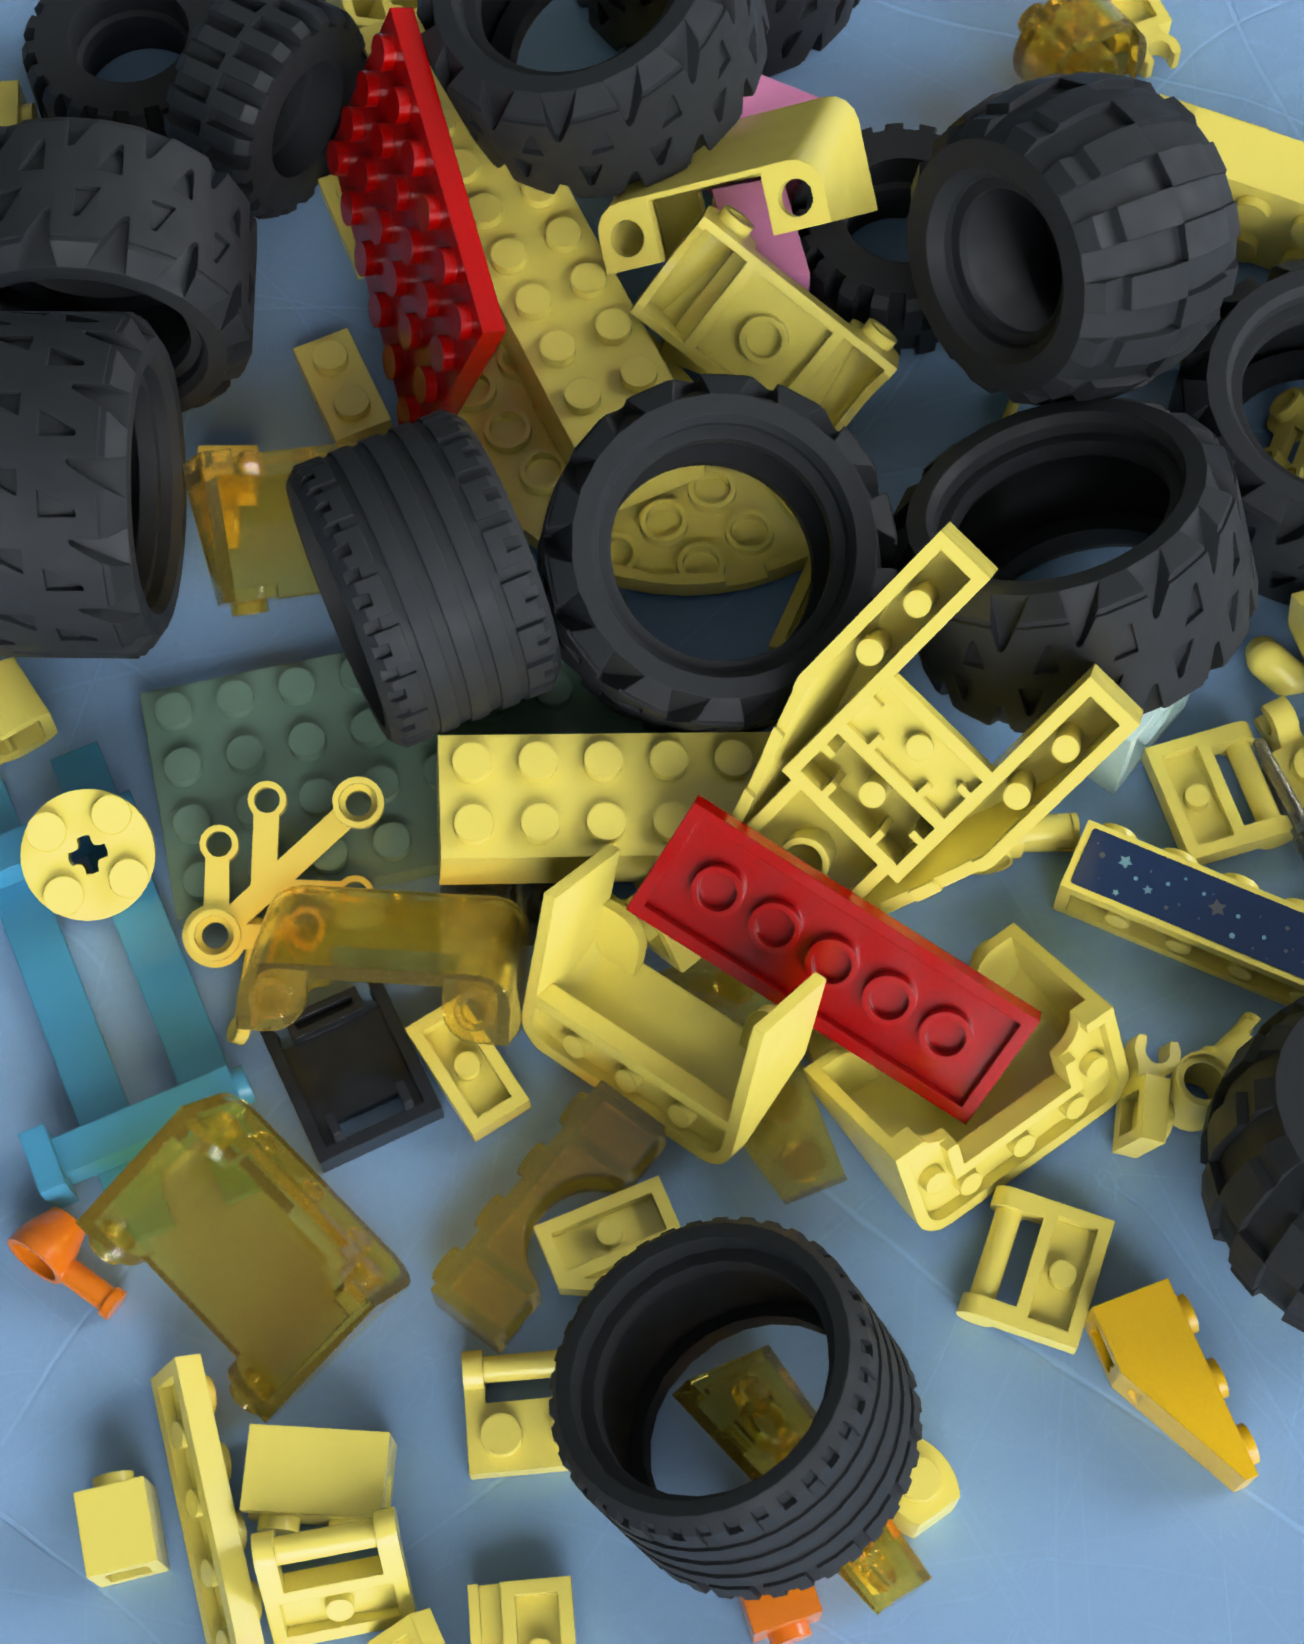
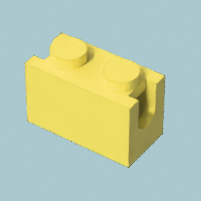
M250 1424L239 1510L243 1513H248L250 1521H258L257 1531L273 1529L276 1535L300 1532V1524L333 1526L373 1518V1510L391 1507L397 1444L390 1432Z

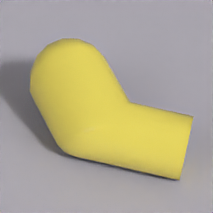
M1269 636L1255 637L1247 644L1244 653L1247 668L1260 682L1279 696L1304 693V662H1300L1280 643H1277Z

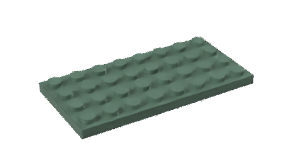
M624 594L622 597L628 607L626 595ZM345 652L140 693L176 918L181 929H183L189 915L203 906L205 857L200 851L199 841L202 833L208 827L218 824L228 826L235 831L240 840L239 853L230 862V903L250 886L253 813L248 807L247 798L250 789L261 781H273L279 784L285 791L288 799L287 808L280 816L278 859L333 810L332 797L334 791L344 780L355 776L366 777L374 781L383 793L385 806L379 821L366 829L358 830L351 828L304 871L297 880L342 881L348 876L359 875L368 879L373 888L439 875L436 755L439 734L435 733L431 739L408 748L389 741L370 710ZM561 658V672L552 690L530 699L522 698L521 702L504 710H492L488 716L474 722H462L458 728L441 735L659 732L642 727L643 722L621 716L609 709L580 683L582 680L581 676ZM273 789L260 791L255 800L258 810L264 813L274 811L280 802L278 793ZM356 792L348 798L346 806L352 815L363 816L369 812L372 803L367 794ZM218 832L210 837L208 849L213 856L221 857L231 850L232 842L228 834ZM353 882L345 887L343 895L367 889L363 884ZM269 904L261 912L292 905Z

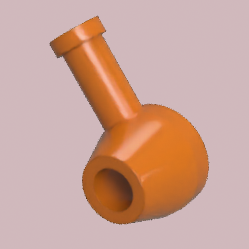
M54 1206L25 1222L7 1240V1245L21 1263L50 1283L64 1284L99 1310L98 1315L105 1320H108L127 1296L125 1290L119 1286L117 1288L113 1287L76 1259L86 1232L83 1226L63 1209Z

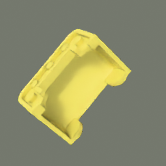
M1014 922L992 938L983 941L973 952L969 966L1041 1011V1018L1039 1024L966 1125L841 1045L825 1051L817 1060L804 1068L813 1093L905 1212L923 1230H941L952 1224L992 1195L996 1186L1006 1185L1103 1115L1119 1101L1129 1079V1068L1113 1006Z

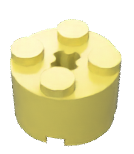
M78 789L54 797L45 803L28 822L21 843V867L24 878L32 893L53 913L75 920H100L122 912L141 896L154 870L156 844L148 821L131 802L105 790ZM90 835L94 845L105 844L108 855L98 860L99 870L96 872H89L85 863L74 864L71 852L80 848L81 842L79 837Z

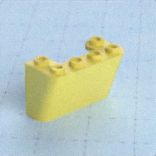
M828 96L740 118L712 150L709 151L704 145L693 153L691 164L685 170L646 187L642 180L628 184L621 195L613 198L602 214L598 226L599 242L607 275L667 261L706 210L702 190L761 176L774 236L878 211L860 123L854 108L844 99ZM793 179L805 181L810 186L813 196L811 208L802 216L790 213L782 201L784 187Z

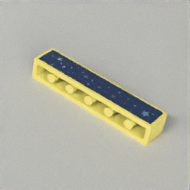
M1088 820L1060 883L1052 909L1282 1005L1288 1006L1304 996V900L1280 898L1260 890L1258 885L1246 876L1237 873L1221 874L1199 865L1193 856L1176 848L1160 849L1138 840L1132 831L1114 823H1104L1101 825Z

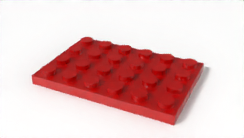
M413 7L389 8L380 32L375 34L372 39L371 53L364 70H360L357 74L356 89L350 103L342 110L341 124L334 140H330L328 143L327 164L331 175L338 177L342 192L340 202L342 219L346 226H351L356 243L354 250L355 267L358 275L366 279L370 294L368 301L369 318L372 326L380 330L384 345L382 355L383 369L387 379L394 381L398 396L397 419L398 424L401 425L406 422L413 424L417 418L441 409L458 415L506 333V327Z

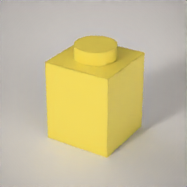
M132 1470L114 1471L93 1478V1488L73 1493L87 1579L102 1588L170 1571L157 1490L144 1476L135 1477Z

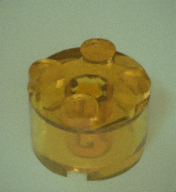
M1049 0L1045 4L1035 3L1031 5L1021 15L1018 21V29L1021 34L1014 49L1013 66L1016 74L1024 82L1050 74H1074L1077 72L1112 73L1126 77L1128 74L1131 78L1135 79L1145 60L1147 42L1145 36L1137 29L1136 25L1110 0Z

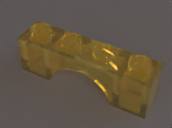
M603 1080L597 1084L589 1095L581 1091L571 1100L559 1120V1123L563 1125L562 1129L548 1146L543 1142H539L531 1149L517 1172L522 1178L506 1197L497 1194L486 1204L475 1222V1227L479 1231L463 1250L457 1246L453 1247L442 1258L432 1274V1280L436 1283L430 1290L436 1306L499 1355L542 1302L539 1285L528 1266V1247L534 1231L533 1226L537 1225L544 1214L555 1204L570 1196L585 1192L614 1194L635 1185L666 1147L665 1126Z

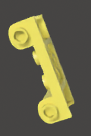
M725 205L721 211L713 206H708L637 298L630 313L709 374L750 376L769 390H774L777 384L783 385L816 402L825 409L834 428L839 432L844 426L847 427L869 398L898 369L899 355L893 348L897 343L896 337L884 325L872 318H869L865 324L856 319H852L850 323L846 322L755 250L757 243L750 235L754 225L746 216L730 205Z

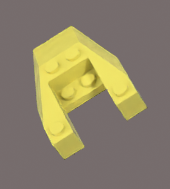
M949 522L798 676L792 693L767 740L761 758L732 816L888 914L914 901L919 902L940 892L942 888L975 872H983L993 867L1140 726L1144 710L1097 664H1094L991 764L898 673L998 570L962 532Z

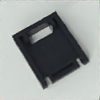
M379 976L367 981L370 995L378 1006L366 1012L356 987L353 986L284 1017L283 1020L294 1042V1045L282 1050L280 1037L271 1025L259 1030L323 1173L445 1117L441 1104ZM399 1097L405 1111L347 1138L344 1137L339 1124Z

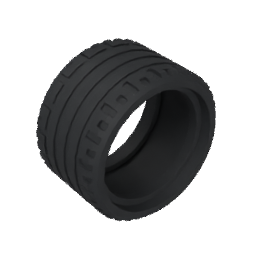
M441 409L417 418L413 424L410 422L403 423L388 429L387 434L369 436L359 440L357 445L353 447L343 446L328 452L324 458L318 456L293 466L286 482V492L302 545L355 678L379 727L389 741L408 748L431 739L435 733L441 735L454 730L462 722H474L488 716L492 710H504L518 704L522 698L530 699L553 689L561 672L562 664L559 641L549 603L525 535L502 482L480 440L464 419Z
M728 1216L715 1217L711 1221L702 1222L698 1220L687 1223L686 1226L678 1229L672 1228L661 1233L659 1237L651 1241H645L637 1246L636 1250L627 1256L624 1255L606 1275H602L594 1284L595 1287L578 1305V1311L575 1313L573 1320L569 1321L563 1333L565 1336L562 1345L558 1347L554 1359L556 1362L555 1371L551 1374L549 1386L553 1396L549 1400V1415L555 1422L551 1430L554 1442L559 1446L558 1455L563 1466L571 1472L570 1478L584 1496L670 1577L705 1594L712 1590L721 1598L733 1599L734 1597L742 1596L745 1600H760L762 1595H771L773 1598L785 1596L790 1590L799 1588L802 1591L814 1586L817 1580L824 1577L829 1579L840 1572V1567L849 1561L853 1563L863 1554L862 1550L871 1541L875 1542L884 1532L882 1528L889 1519L894 1518L900 1508L898 1503L902 1495L907 1494L912 1483L910 1478L912 1468L917 1467L920 1452L917 1450V1442L922 1439L923 1425L919 1421L922 1408L920 1397L914 1391L917 1383L903 1351L834 1257L829 1255L814 1240L809 1242L803 1233L793 1228L784 1229L780 1223L769 1220L760 1223L752 1217H740L737 1220L729 1219ZM771 1324L801 1326L827 1336L829 1371L823 1400L809 1430L787 1457L761 1477L731 1491L704 1496L667 1494L656 1489L651 1472V1438L657 1413L669 1389L694 1360L719 1341L746 1329Z

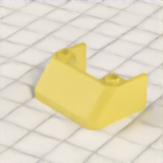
M609 843L544 892L521 1017L524 1031L533 1045L542 1053L700 1159L712 1164L725 1163L746 1144L805 1055L826 978L815 972L777 1006L772 1004L761 1005L748 1015L744 1026L736 1023L644 963L647 937L641 920L611 899L620 849Z

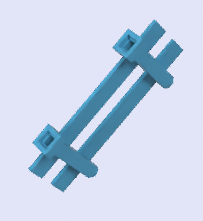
M97 741L50 759L63 793L78 789H100L115 793L137 807L130 789L118 793ZM0 779V919L79 1125L78 1128L56 1137L52 1136L44 1124L18 1134L40 1195L51 1208L55 1206L62 1209L79 1201L74 1188L75 1184L98 1175L121 1239L128 1250L177 1228L148 1154L150 1152L198 1133L227 1207L277 1186L245 1107L257 1102L242 1065L233 1069L229 1068L152 876L141 896L131 906L112 916L178 1086L129 1105L56 913H53L35 897L24 878L20 852L22 838L28 823L21 825L3 779ZM90 835L79 837L81 842L80 848L71 852L72 860L88 855L94 872L98 871V860L108 855L105 844L94 845Z

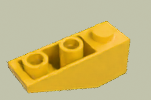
M1166 1278L1092 1307L1087 1315L1084 1327L1111 1387L1232 1492L1247 1487L1259 1475L1255 1464L1260 1462L1258 1448L1244 1423L1236 1425L1224 1400L1229 1397L1226 1378L1217 1361L1212 1357L1205 1359L1194 1335L1199 1332V1323L1188 1298L1183 1293L1176 1295L1169 1279Z

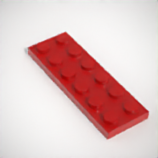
M700 795L697 796L626 908L635 916L776 1005L782 1002L815 972L826 978V983L813 1028L965 1125L1040 1022L1041 1011Z

